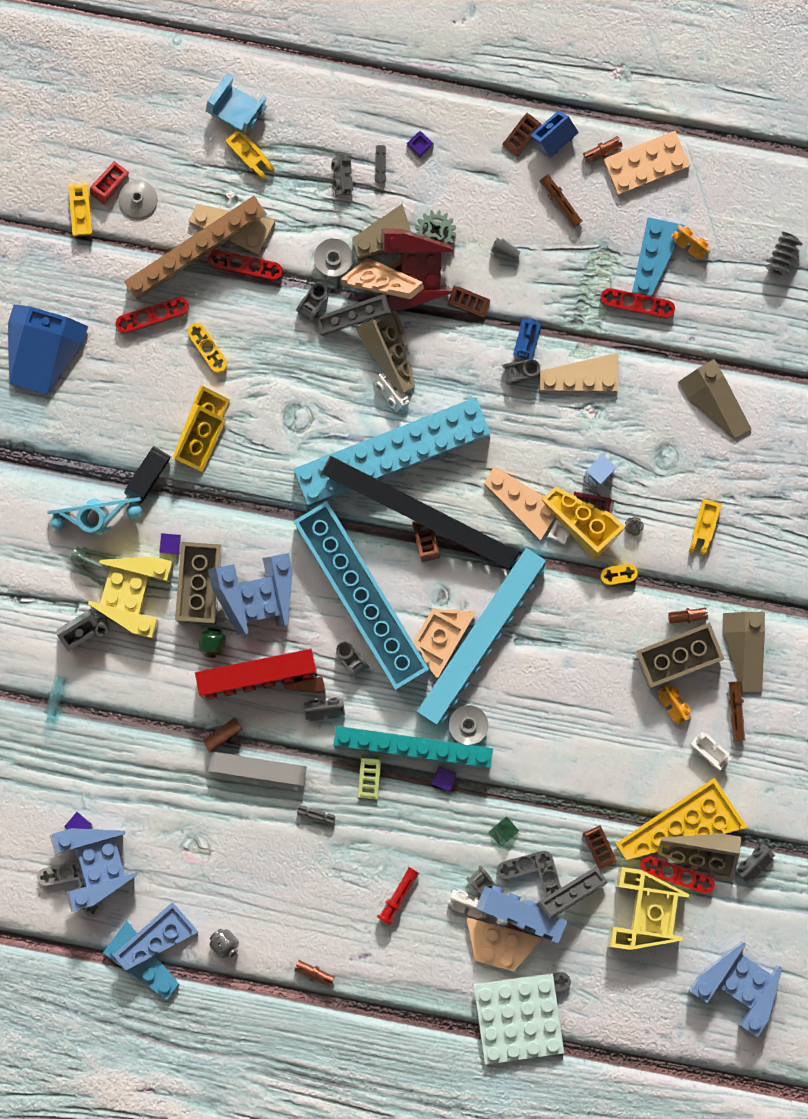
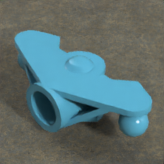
M141 498L108 501L90 499L86 504L50 510L47 513L53 514L50 525L54 530H62L65 527L66 521L63 518L65 517L84 530L85 534L91 533L94 536H99L107 530H112L111 526H106L127 503H129L126 509L127 516L131 519L139 518L141 508L137 505L136 501H141ZM119 504L110 514L105 507ZM79 510L77 517L69 513L70 511ZM91 510H95L99 515L98 525H93L88 520V514Z

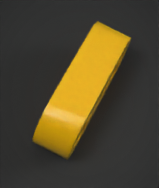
M632 564L607 567L602 570L600 579L605 585L628 583L637 577L638 571ZM626 568L634 572L631 578H628L627 575L620 576V573L625 572ZM607 571H610L611 574L618 575L617 577H613L611 579V582H608L607 578L604 579V575L607 574Z

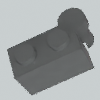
M89 609L58 628L57 636L66 650L69 651L94 636L95 633L99 637H104V634L106 635L108 632L109 622L103 617L96 618L92 610Z

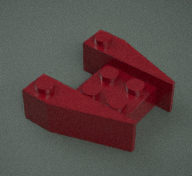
M401 228L381 229V249L383 252L400 253V272L421 281L424 289L412 299L387 295L391 310H405L452 294L449 285L440 286L441 252H453L450 244Z

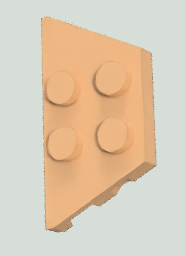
M432 608L413 643L436 678L441 674L476 612Z
M471 917L467 918L473 953L477 962L514 971L542 939L538 935Z

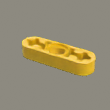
M191 324L188 328L190 339L211 370L215 373H223L227 369L226 358L202 324ZM194 328H196L197 330H199L200 328L202 329L200 331V334L203 340L199 344H197V342L200 341L198 336L192 335L194 333ZM205 343H211L213 350L210 353H204L202 346ZM215 355L218 361L223 360L222 368L219 369L218 366L214 368L215 361L213 358L210 360L207 358Z

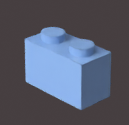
M601 454L586 470L584 474L586 479L584 481L591 488L596 487L599 489L614 473L616 466Z

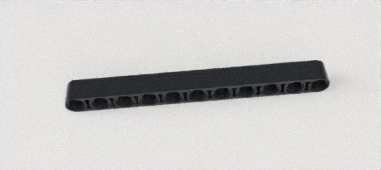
M329 456L321 472L323 475L510 570L520 554L519 551L333 456Z

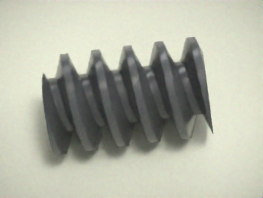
M783 231L781 232L782 236L778 238L779 243L775 245L776 250L772 252L773 257H770L768 260L770 264L765 266L767 270L777 275L790 273L786 267H793V264L789 260H796L793 252H800L796 245H803L797 237Z

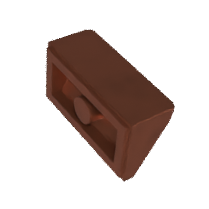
M233 718L205 737L203 742L207 749L212 752L241 732L243 728Z

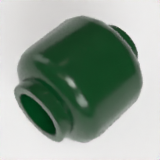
M207 628V631L201 633L199 649L205 653L204 656L216 658V655L224 653L226 636L222 633V630Z

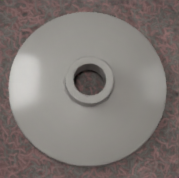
M133 180L122 187L119 193V205L126 215L132 218H143L154 211L157 205V194L153 186L148 182ZM139 194L141 196L139 200H134L135 195Z
M336 238L324 240L315 250V265L326 276H341L352 265V250L343 240ZM336 256L337 261L331 262L330 258Z
M465 705L456 709L451 715L449 730L453 738L459 743L476 744L485 737L488 731V719L480 708ZM466 722L472 723L471 729L465 728Z

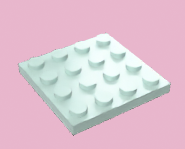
M553 973L474 984L485 1065L564 1053Z

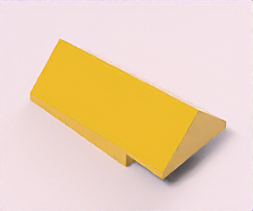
M200 385L172 458L203 472L227 420L223 415L230 399Z

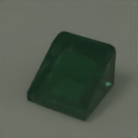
M506 816L489 831V834L500 846H503L519 830Z

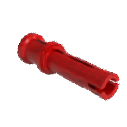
M408 867L391 899L385 901L384 909L380 915L376 916L378 919L390 926L393 925L392 921L397 912L401 911L402 906L400 905L420 874L419 872Z

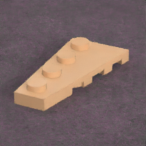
M366 258L341 278L342 285L407 299H412L424 289L421 281L370 258Z
M494 466L484 484L541 541L555 518L553 513L541 501L544 496Z

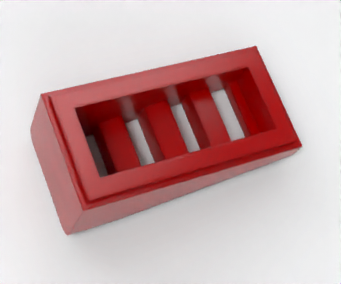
M114 161L90 186V195L102 204H105L126 179L129 172ZM112 171H116L121 176H116L114 173H112ZM109 176V177L112 178L115 182L113 183V182H112L111 180H109L107 177ZM103 182L107 184L110 188L108 189L107 187H105L103 185Z

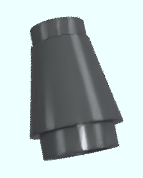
M498 237L490 250L495 256L516 262L521 252L505 239Z

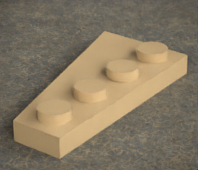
M197 204L188 221L204 229L230 211ZM261 218L229 239L228 242L258 256L275 220Z
M618 352L540 371V391L618 392Z

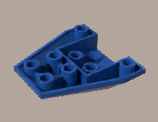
M14 304L8 321L9 384L48 395L83 346L88 326L66 316L31 306Z

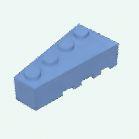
M494 885L492 889L484 887L476 909L559 943L567 924L566 920L555 916L548 921L537 908L536 903L529 900L526 903L521 902L520 896L513 893L507 896L503 894V889Z

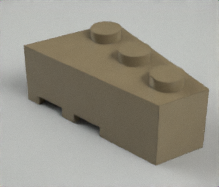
M400 204L352 238L358 261L385 254L381 249V229L401 228L411 232L403 204Z

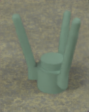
M76 547L70 558V561L75 563L74 567L81 569L98 584L104 586V583L84 567L88 563L99 568L102 567L101 564L90 559L91 555L109 559L122 558L89 550L85 547L83 549Z

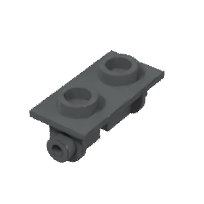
M339 154L331 162V170L334 173L332 187L335 191V197L343 192L344 195H351L353 191L352 177H345V174L352 173L351 159H349V156H341Z
M333 697L327 701L310 700L308 703H304L306 720H324V712H327L328 719L341 718L342 715H345L344 700Z
M762 843L753 850L746 860L739 864L736 873L746 883L752 882L761 873L757 866L760 865L765 869L774 860L775 854Z

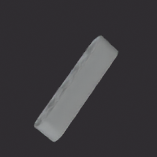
M211 752L208 771L304 786L307 766Z

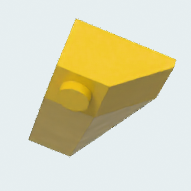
M556 486L541 500L595 561L610 548L625 529V526L611 513L597 509L593 504H587Z

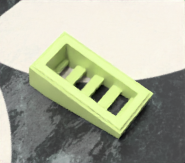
M361 758L358 798L378 799L380 759ZM365 764L376 765V769H367ZM364 772L376 773V776L367 777L364 776ZM363 780L375 781V785L363 784ZM363 788L374 789V793H366L362 791Z

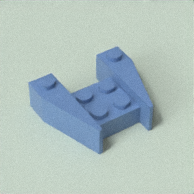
M289 553L263 558L266 577L238 583L235 565L208 569L212 590L238 635L249 634L246 622L275 616L276 626L288 625L293 576Z
M71 828L50 835L55 855L75 850L85 887L66 893L71 913L95 905L137 876V872L125 875L115 838L125 835V831Z
M741 941L702 971L688 991L708 1003L719 987L749 1007L738 1025L758 1037L769 1021L782 967L776 966L770 974L741 954L746 943Z

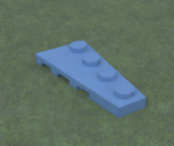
M172 902L112 956L126 971L198 933V931Z

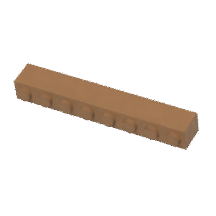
M252 196L125 280L124 283L133 297L138 300L266 216L267 213L258 199Z

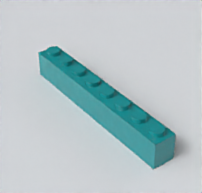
M336 726L333 746L483 768H491L493 748L342 726Z

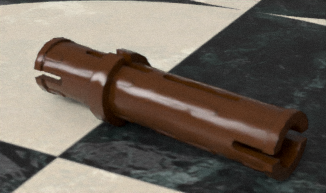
M550 174L544 176L539 182L548 192V197L554 200L567 218L572 228H575L583 220L562 193V188H558Z
M741 681L728 682L730 693L728 704L731 705L733 741H745L742 707L744 699H742Z

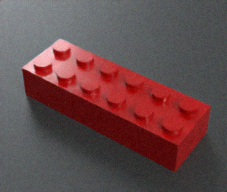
M312 648L194 672L199 696L206 700L216 699L218 694L223 693L225 696L236 695L238 690H243L244 692L255 691L257 686L262 685L264 689L275 687L277 682H282L283 685L294 683V679L301 677L302 680H308L318 674Z

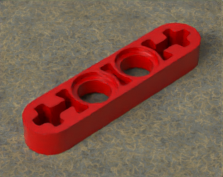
M213 250L208 256L210 265L215 269L270 281H277L283 275L281 265L273 261L222 250ZM220 255L221 259L226 260V256H229L227 266H224L225 262L218 261V264H215L212 258ZM238 258L241 260L242 264L239 268L231 266L233 259ZM257 262L260 264L261 268L258 272L250 271L249 267L252 263ZM264 264L267 265L266 269L269 270L276 267L279 274L275 273V276H271V272L265 271V275H263Z
M612 288L605 289L600 296V301L604 306L663 319L671 318L675 312L674 303L666 299ZM611 293L613 298H618V294L621 295L619 305L616 304L617 300L614 299L606 302L607 298H604V296ZM624 297H631L634 304L630 307L623 304ZM643 301H650L653 308L649 311L642 308ZM656 302L659 303L658 307L664 308L665 305H669V309H671L672 311H668L667 314H664V310L658 309L657 313L654 312L656 308Z
M176 297L121 315L116 319L115 325L120 333L128 334L183 316L188 312L189 304L186 299ZM178 302L185 304L182 311H179V309L172 310L174 313L172 315L167 306L171 304V307L174 308ZM161 307L167 310L166 316L162 318L156 315L157 309ZM145 313L148 315V321L143 324L139 323L138 316ZM134 316L137 326L134 327L133 323L127 325V329L119 327L122 324V320L131 322L132 319L130 317Z
M646 856L640 861V869L654 877L701 893H710L715 887L714 880L702 873L651 856ZM650 859L653 865L658 866V862L662 863L659 867V874H655L656 869L653 868L647 871L644 862H648ZM665 866L672 867L673 875L671 877H665L662 874V869ZM685 872H689L692 875V881L688 884L683 883L681 880V876ZM696 875L700 876L698 878L700 881L708 879V883L711 884L710 888L706 887L703 890V886L697 883L696 888L693 887Z

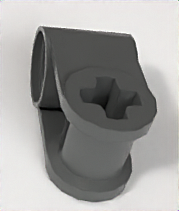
M320 282L313 284L299 303L296 312H302L310 317L311 321H314L328 298L326 286ZM318 288L324 290V295L321 297L314 295V291Z
M534 359L502 365L506 373V385L532 380L540 374V364ZM529 365H535L537 371L530 374L526 371V368Z
M345 641L337 645L336 654L353 679L365 668H370L352 644ZM342 645H347L350 647L351 652L347 656H342L339 653V648Z
M481 865L478 867V871L471 877L466 878L481 895L485 886L492 888L493 885L498 887Z

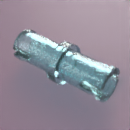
M55 675L51 692H48L47 695L49 699L44 711L45 714L56 717L60 700H63L62 693L67 678Z

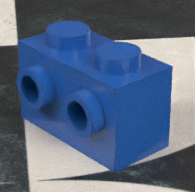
M558 110L530 136L539 150L551 158L579 132L570 117Z

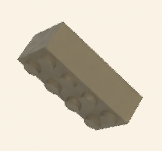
M181 542L176 622L216 625L218 599L212 590L208 569L221 567V544Z
M710 623L634 652L648 689L725 660Z

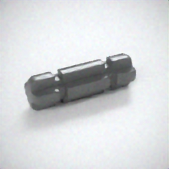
M377 145V156L375 157V172L377 174H375V182L385 183L386 146Z
M299 805L297 815L302 817L307 816V818L312 820L324 821L325 824L333 825L336 816L333 814H325V812L313 808L308 809L303 805Z

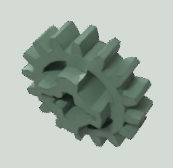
M430 210L429 216L424 213L423 220L418 218L417 222L420 226L416 225L415 230L419 231L416 234L453 245L454 241L451 237H456V233L452 232L456 230V225H451L453 218L448 220V213L442 216L441 210H438L437 214ZM426 224L428 230L423 234L422 230ZM432 228L435 230L439 229V235L436 233L432 234ZM446 229H448L449 233L447 238L445 239L443 233L446 231Z

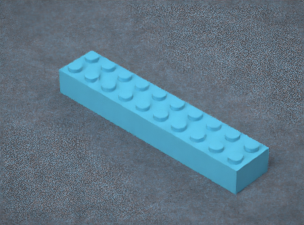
M475 397L296 467L294 472L308 507H312L353 490L321 473L329 456H333L380 480L490 437L491 433L478 400Z
M326 501L294 520L296 528L395 691L428 672V666L329 503Z

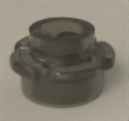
M639 517L628 518L625 522V531L633 536L639 535L640 531L644 529V524Z

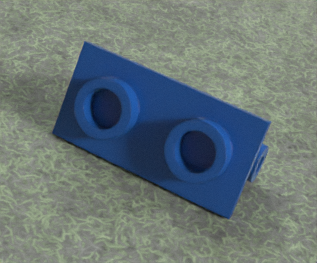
M522 318L513 356L528 360L532 359L541 323L536 322L533 318Z

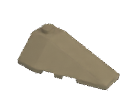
M392 310L391 314L367 321L356 327L363 345L398 391L402 394L415 387L411 364L407 362L405 354L408 351L407 345L403 344L402 339L404 330L396 310Z
M715 359L697 368L679 381L687 398L702 409L706 415L710 416L731 437L736 439L751 430L737 399Z
M765 612L723 613V636L726 640L738 681H741V691L762 692Z
M727 834L661 837L658 855L677 863L684 862L691 865L693 870L697 871L700 869L707 872V876L733 881L740 855L741 837Z

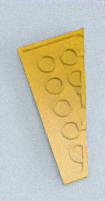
M713 778L615 844L624 858L629 860L658 852L661 837L726 834L748 827L716 779Z

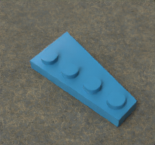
M647 218L632 293L652 296L677 245L673 242L671 236L675 231L679 232L678 225L682 227L686 225Z
M126 920L103 952L117 964L119 963L112 955L137 934L128 920ZM156 955L127 970L166 1000H168L179 985L178 981Z

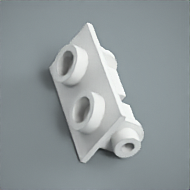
M385 372L379 374L373 381L376 390L385 397L388 405L396 413L402 406L410 402L405 392L401 394L398 389H393L395 385Z
M701 732L690 745L720 771L729 762L731 757L720 745L715 749L713 745L716 742L707 733Z
M461 890L452 891L447 905L452 910L464 914L465 908H470L467 915L479 920L481 918L485 919L487 913L476 909L480 897L469 896Z

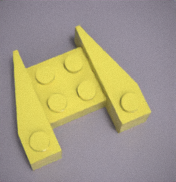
M157 557L100 560L99 563L101 565L110 567L101 603L89 601L88 604L133 634L154 639L159 620L140 614L149 579L153 578L169 583L174 563Z
M618 867L616 887L635 889V904L631 929L610 926L607 946L632 950L683 941V937L673 936L678 896L689 898V894L642 870Z

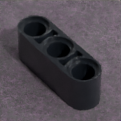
M153 446L127 485L124 494L130 498L140 497L141 501L137 502L141 504L163 472L171 456Z

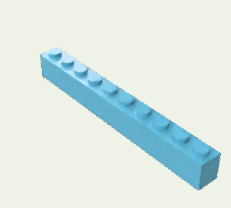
M528 548L524 550L417 710V713L435 725L438 722L441 724L448 716L446 710L449 706L454 707L459 699L456 695L460 689L463 691L470 683L468 677L471 673L476 674L481 666L478 662L482 656L485 658L492 650L489 647L493 640L497 642L503 632L500 630L504 624L508 626L514 617L511 613L515 607L517 609L520 608L525 600L522 598L526 591L530 593L536 584L533 582L535 577L543 574L546 566H544L546 560Z

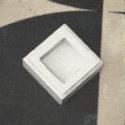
M555 520L547 538L565 546L570 533L558 520Z

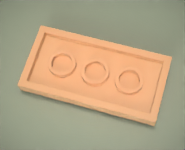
M676 131L609 156L603 160L618 196L690 167Z

